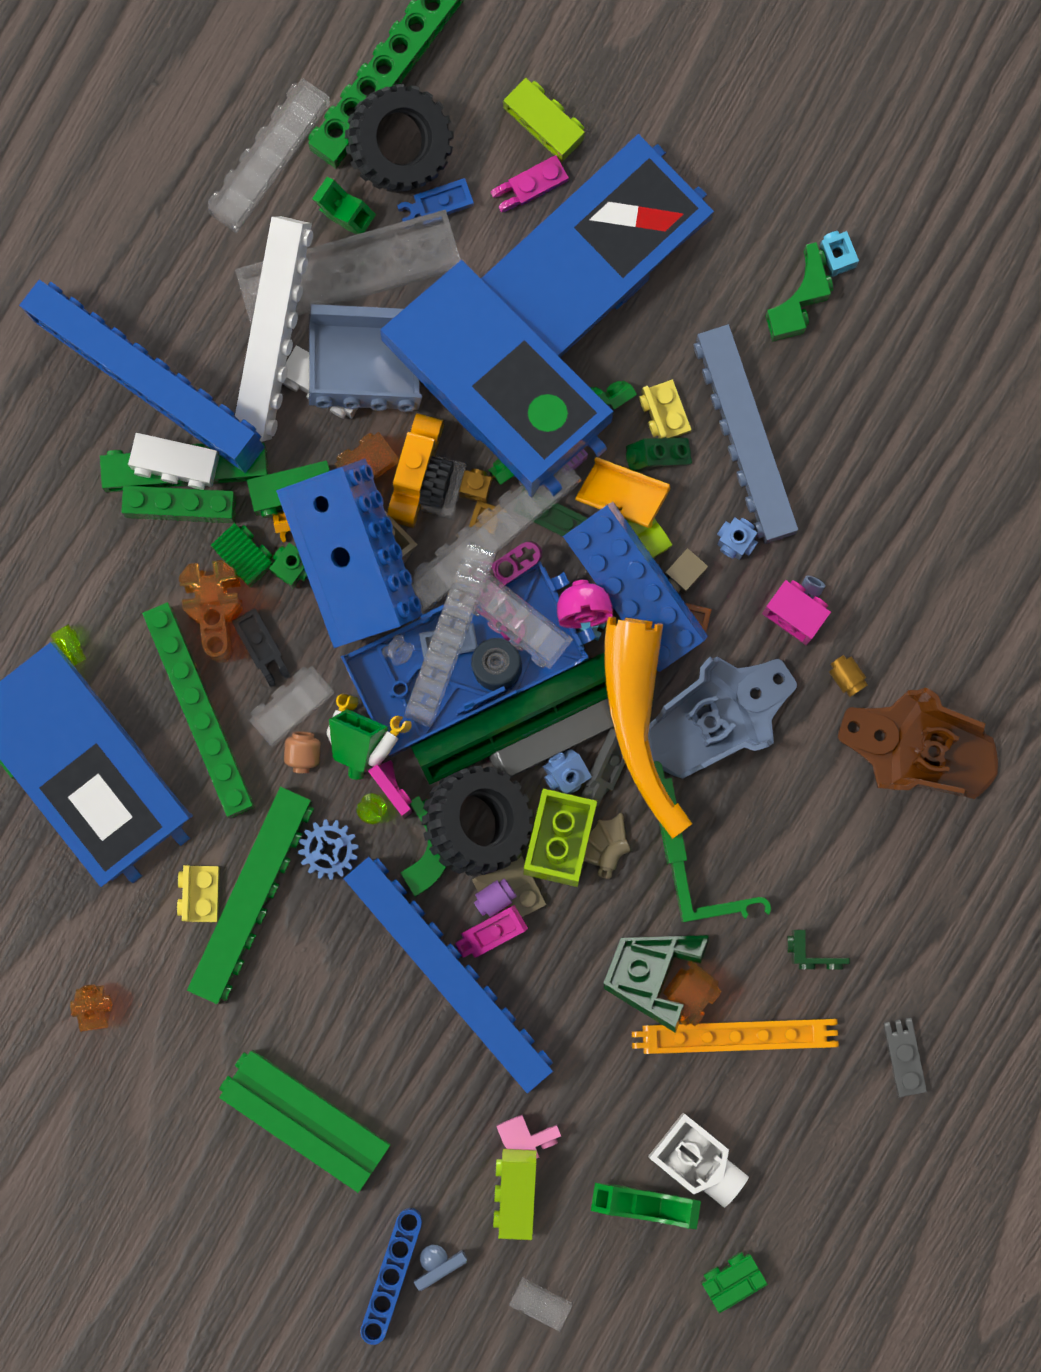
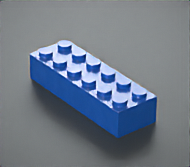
M613 501L563 536L595 583L606 591L610 597L612 607L622 620L632 618L652 621V628L657 623L663 624L657 664L659 672L704 642L708 637Z

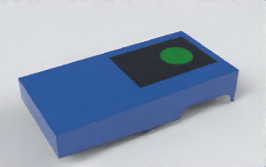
M460 260L380 329L383 343L477 441L483 442L524 485L530 497L542 485L549 489L553 497L563 488L553 475L586 446H589L597 457L607 450L605 444L597 435L612 422L613 410L463 260Z

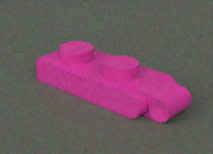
M514 904L462 932L463 939L457 941L455 945L463 958L471 953L476 958L525 932L528 927Z

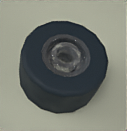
M490 638L475 648L471 667L477 682L484 688L495 691L504 686L506 690L519 680L522 673V661L517 648L510 641L502 638Z

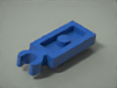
M463 178L414 195L416 203L402 202L397 207L399 212L403 210L410 211V215L402 219L403 225H409L414 222L416 217L420 216L422 222L425 223L472 207L474 202L467 182Z

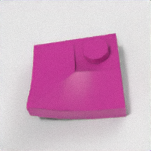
M391 760L376 765L368 771L404 819L413 813L408 806L412 803L411 799L403 789L400 790Z

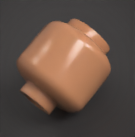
M293 732L292 736L285 740V764L293 767V772L309 773V768L319 765L320 741L314 738L313 733Z

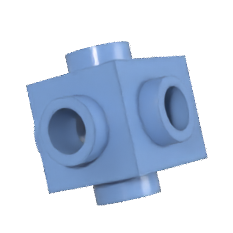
M734 518L731 523L726 521L717 533L721 537L717 544L721 547L720 551L732 559L736 557L740 560L744 553L749 556L758 543L754 540L757 532L754 531L755 526L744 518H741L740 521ZM737 532L744 538L741 541H737L734 539L733 534Z
M572 749L552 756L549 759V763L543 766L547 773V776L544 778L553 791L558 790L565 794L576 792L580 789L582 783L592 777L580 755Z

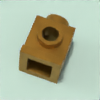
M479 469L464 471L459 496L472 501L486 503L493 477L487 476V472Z

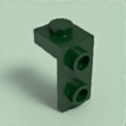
M645 438L626 446V460L629 469L638 473L654 466H688L692 464L688 438Z
M792 930V936H787V953H792V964H799V969H815V964H826L827 970H843V964H850V958H806L805 930Z

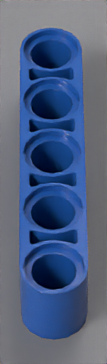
M414 1208L404 1209L397 1217L361 1326V1337L364 1342L370 1345L379 1344L387 1333L422 1226V1216ZM406 1214L414 1215L417 1219V1226L413 1229L405 1228L401 1222L402 1217ZM398 1241L406 1243L408 1253L404 1256L396 1255L393 1252L394 1243ZM391 1268L398 1271L400 1277L396 1283H389L385 1280L384 1272L387 1269ZM379 1296H386L390 1300V1308L387 1310L378 1309L375 1305V1299ZM371 1323L378 1324L382 1330L381 1335L375 1338L370 1337L366 1332L367 1325Z

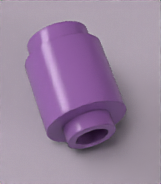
M504 878L501 881H494L475 895L478 900L474 904L482 916L488 914L489 917H492L512 904V900L517 895Z

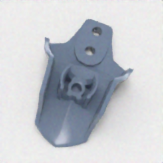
M710 656L700 667L699 679L663 706L658 716L650 722L648 741L653 761H659L662 764L663 771L683 779L744 747L756 751L773 744L772 718L784 701L797 688V683L784 662L780 659H775L751 667L736 668L719 657L712 658ZM781 675L783 678L782 684H775L773 677ZM760 689V697L758 699L751 698V690Z

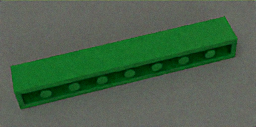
M167 602L143 612V617L226 816L233 818L254 809L255 805L171 605Z
M283 787L279 788L187 991L215 1004H220L222 1000L227 1001L233 989V986L229 985L234 974L239 975L245 961L241 957L245 949L250 950L255 941L256 935L253 934L256 924L261 925L268 912V909L264 908L268 898L273 899L280 885L276 883L280 872L285 874L291 862L288 854L292 847L297 848L303 834L299 830L303 822L308 823L313 814L314 808L310 807L312 804L311 800Z

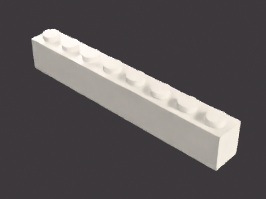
M282 216L271 218L235 417L240 420V423L244 419L257 429L256 432L262 436L260 438L261 442L272 439L277 430L278 423L275 418L283 399L280 391L288 372L287 367H285L286 359L290 355L293 346L290 338L292 329L295 328L298 320L296 306L303 293L301 285L302 274H305L307 270L308 259L306 258V253L313 240L312 223Z

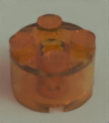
M689 961L686 964L690 968L686 971L681 968L669 982L663 994L667 996L665 1000L684 1005V1012L680 1020L683 1025L687 1026L691 1023L693 1026H696L705 1014L702 1010L708 1002L712 1004L716 1001L721 990L718 988L719 981L693 961Z

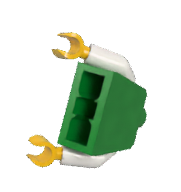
M340 694L336 698V704L339 709L335 710L333 717L329 719L327 736L332 745L334 760L348 766L349 778L360 780L364 778L366 771L382 763L398 741L397 735L399 733H407L411 729L412 724L406 720L400 728L399 724L403 717L395 716L390 721L391 731L388 732V726L350 711L357 707V697Z

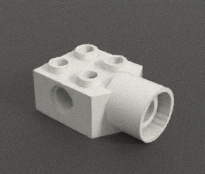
M684 1113L680 1115L648 1156L690 1192L695 1194L703 1190L724 1208L736 1197L749 1178L727 1159L729 1149Z

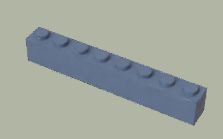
M728 324L700 333L696 338L697 343L693 344L697 359L702 358L705 368L702 369V374L706 385L711 384L714 394L710 395L714 409L720 410L722 420H719L720 428L724 436L728 435L731 443L728 446L729 455L732 461H737L740 469L736 474L740 486L746 487L748 497H745L749 512H754L757 522L754 523L757 537L758 539L763 538L764 544L795 535L798 527L730 326Z

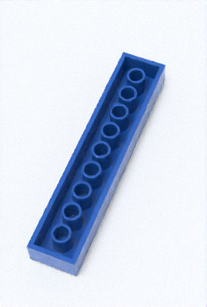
M39 279L19 306L34 323L210 449L216 450L221 457L242 472H247L265 448L260 441L262 436L256 432L257 429L244 419L240 423V420L234 416L235 413L223 404L218 407L207 392L201 388L197 391L190 385L191 382L180 373L175 375L169 370L170 367L159 358L154 360L148 355V351L136 342L132 344L126 339L127 336L115 327L111 329L96 313L92 312L90 314L79 301L73 297H70V299L66 297L63 291L54 283L49 282L47 285Z
M370 857L366 858L343 879L528 1094L553 1072L550 1068V1065L553 1064L552 1060L543 1050L538 1053L531 1044L535 1042L534 1039L524 1028L519 1031L513 1023L516 1021V1018L506 1007L501 1010L496 1005L495 1001L498 997L488 986L483 989L476 980L480 976L469 964L464 967L458 959L462 955L451 943L446 946L440 938L444 934L433 922L428 925L424 921L422 916L426 913L415 901L409 903L404 895L408 892L396 879L393 882L388 879L386 874L390 871L378 858L374 861Z

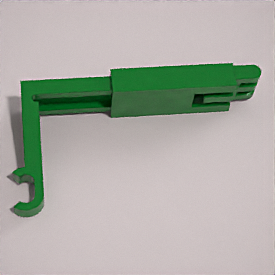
M654 761L661 783L676 805L672 778L665 779L662 764L659 761ZM659 822L667 865L671 864L682 923L740 912L741 916L746 919L748 916L747 906L755 903L763 904L764 912L767 915L770 914V903L763 897L695 909L696 912L694 913L684 866L687 856L682 832L672 839Z

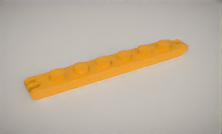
M838 1019L679 1024L676 1033L663 1025L642 1026L643 1031L632 1032V1037H643L642 1043H632V1049L643 1048L644 1054L839 1047V1041L832 1040L827 1042V1036H838V1030H827V1025H838Z

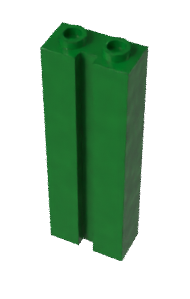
M254 1050L250 1051L249 1054L244 1052L235 1064L238 1071L232 1078L228 1075L221 1084L219 1090L222 1091V1094L219 1098L359 1193L391 1144Z

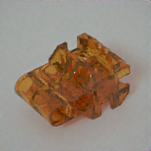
M223 560L212 561L214 575L205 576L204 570H199V563L188 564L179 576L180 587H185L186 594L195 593V598L183 599V610L200 625L202 646L207 655L217 663L226 662L233 654L230 622L236 619L243 611V602L238 599V594H228L227 588L241 587L240 577ZM213 616H220V620L216 625H209V621ZM216 643H224L220 652H212V648Z

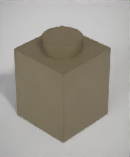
M687 548L666 571L665 575L677 592L681 591L685 594L704 574L708 566Z

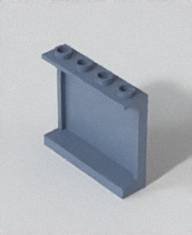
M311 304L309 313V405H315L319 408L337 406L350 410L359 407L371 408L376 411L385 409H399L402 412L419 410L422 394H419V379L381 340L380 329L403 309Z

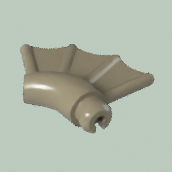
M619 813L612 820H598V824L590 832L584 862L600 867L597 874L601 878H612V872L616 870L620 857L631 851L626 839L624 816L622 813Z

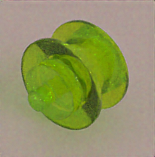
M373 793L364 795L356 807L359 818L368 824L378 823L387 811L385 800Z

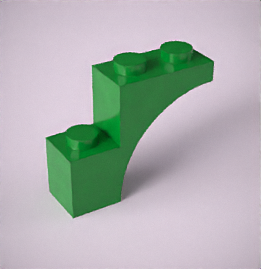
M817 242L807 244L804 249L805 274L801 286L786 302L766 312L765 317L772 342L804 334L806 325H809L806 310H801V307L828 301L831 295L830 292L833 291L832 279L830 275L826 276L823 267L826 265V257L823 249H818Z
M595 1183L591 1211L611 1216L641 1219L688 1229H697L701 1201L664 1192Z

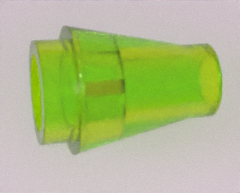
M69 624L50 635L53 642L57 644L73 666L86 659L75 629L72 630Z

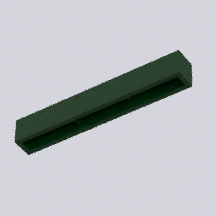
M605 652L411 746L429 785L607 699Z

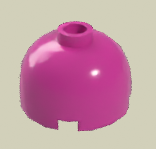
M588 580L573 582V586L565 589L560 595L557 603L559 625L565 628H582L581 623L590 622V626L593 627L606 623L608 617H613L612 603L606 591L596 584H590Z

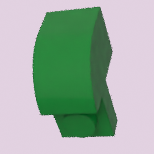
M326 177L312 198L320 207L319 211L326 217L361 237L376 216L363 200L349 195L335 180Z

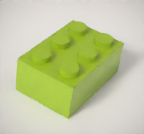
M543 789L523 875L578 887L597 801Z

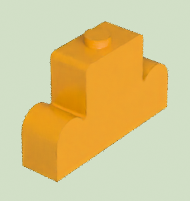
M419 413L415 415L411 432L407 433L393 481L394 492L387 515L391 516L397 524L411 528L415 527L421 506L419 504L422 482L430 458L432 456L435 457L444 427V420Z

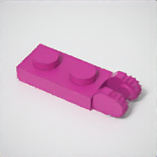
M555 155L509 179L508 182L497 186L490 193L493 198H496L513 190L516 197L505 200L499 205L500 211L506 212L518 205L522 206L569 181V177Z

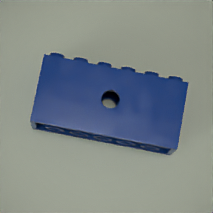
M366 458L276 490L334 648L400 627L422 615L421 602L412 588L411 575L404 566L401 547L395 541L392 533V522L386 516L383 508V497L375 486L373 480L374 473L371 466L367 464Z

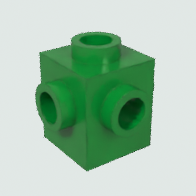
M288 543L286 547L282 545L274 554L273 559L275 562L269 569L271 573L294 589L300 579L305 581L308 576L297 546ZM292 561H297L294 566H289Z

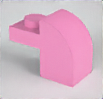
M523 1114L496 1125L506 1149L537 1150L536 1146L541 1145L542 1149L557 1144L556 1138L561 1137L557 1124L531 1135ZM536 1152V1159L539 1158L538 1152Z

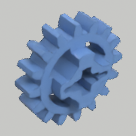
M327 819L324 820L323 827H319L316 822L313 823L314 831L305 830L304 832L308 836L307 840L300 839L299 841L305 846V849L299 850L298 854L306 856V859L301 864L311 865L308 870L310 874L316 870L319 871V879H322L326 873L329 879L333 880L334 873L336 872L343 877V869L345 867L350 870L353 869L349 863L350 860L358 859L356 855L352 854L353 850L359 849V845L351 843L356 838L355 834H346L349 829L347 825L339 829V821L335 820L333 826H329ZM325 832H336L342 837L331 839L328 838ZM316 837L318 840L317 848L310 853L311 843ZM323 838L329 845L336 846L332 850L335 861L327 854L322 855V851L325 849ZM347 846L346 857L341 863L339 859L341 849ZM321 860L328 861L332 868H322L316 862Z

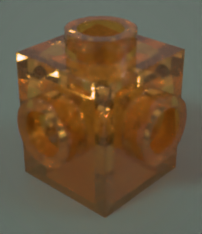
M85 985L80 989H76L75 998L70 1001L72 1017H77L80 1032L108 1028L109 1012L112 1011V1000L110 995H105L104 985Z

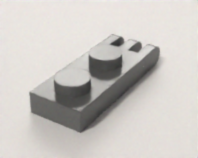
M911 1017L905 1018L907 1030L902 1029L901 1020L894 1021L896 1032H892L890 1022L883 1023L898 1097L927 1092Z

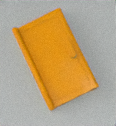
M596 457L594 459L595 464L575 500L600 510L613 501L618 509L622 508L619 511L626 520L651 528L656 514L671 489L670 484Z

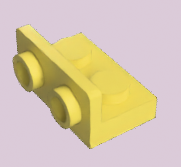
M673 379L650 388L648 386L642 388V395L639 396L643 411H649L652 421H649L648 424L653 437L658 436L661 439L675 438L691 432V427Z
M183 865V871L178 873V888H183L182 899H178L177 915L182 916V921L218 922L219 866Z

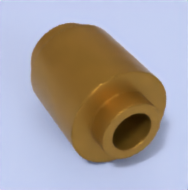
M843 655L830 664L833 668L829 671L830 675L842 692H846L849 697L868 685L864 680L866 676L852 656L846 659Z

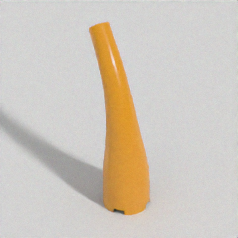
M608 617L605 634V674L610 712L617 740L628 770L642 797L673 839L692 825V822L678 803L676 805L673 803L661 783L648 741L663 624L657 623L652 628V621L625 618L624 620H618V623H616V617Z

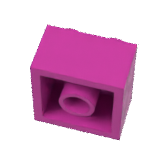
M785 580L762 612V615L807 645L831 612L827 610L828 605L816 596L812 599L804 593L805 588L793 580L789 583Z

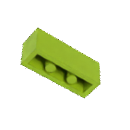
M525 78L503 100V109L554 156L556 155L559 161L563 162L584 141V127L576 118L572 117L570 119L564 113L565 110L558 101L548 99L544 95V89L537 82L533 81L531 83Z
M503 1149L502 1159L496 1160V1176H501V1185H495L494 1202H500V1211L494 1210L493 1228H499V1239L532 1240L537 1150Z

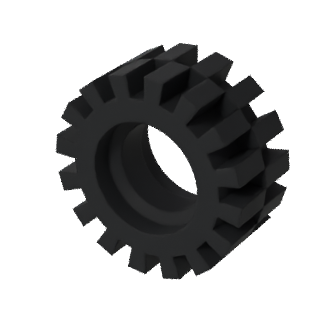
M434 456L430 458L422 482L419 504L439 510L442 509L452 479L453 461Z

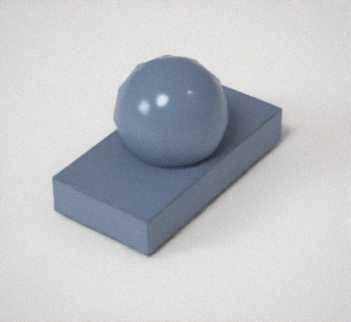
M426 1246L420 1254V1263L428 1272L416 1278L414 1284L419 1291L424 1290L467 1263V1256L461 1250L448 1258L446 1251L441 1246Z

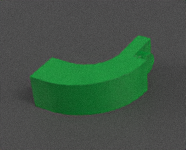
M418 796L411 800L412 803L410 804L422 822V816L427 815V811L423 809L427 799L422 801ZM428 840L427 849L422 858L400 872L415 897L431 888L446 869L439 862L441 858L439 854L433 856L429 850L432 847L430 840Z

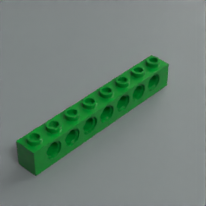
M412 0L405 9L406 15L401 22L397 20L390 28V36L385 43L380 42L376 46L372 54L374 57L369 64L364 63L360 67L356 75L358 77L356 81L344 88L340 95L342 98L340 102L328 109L324 116L326 120L320 128L316 126L308 137L310 151L336 169L346 157V146L349 145L348 139H345V130L349 129L350 126L348 123L350 116L345 114L346 110L352 107L355 108L360 101H363L368 96L361 93L362 89L367 86L373 87L377 91L387 86L391 87L401 84L464 0ZM434 2L439 5V8L430 11L426 8V5ZM415 23L423 26V29L419 32H414L409 28ZM399 44L407 46V50L403 53H397L393 49ZM383 65L391 67V71L387 74H380L377 70ZM333 129H341L343 131V134L338 138L329 136L330 131Z

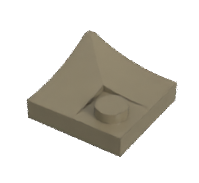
M522 856L517 861L511 862V865L504 869L472 879L479 892L494 881H501L505 878L517 897L512 900V904L503 910L515 904L521 917L546 906L533 877L523 875L525 861Z

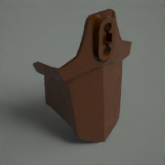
M928 688L908 690L891 707H850L844 713L837 738L841 743L853 749L872 765L877 788L910 790L918 786L975 799L991 785L998 774L996 746L994 739L985 733V723L943 707L939 696ZM849 723H855L859 731L855 733L848 730ZM881 731L884 734V739L877 741L874 737L875 732Z

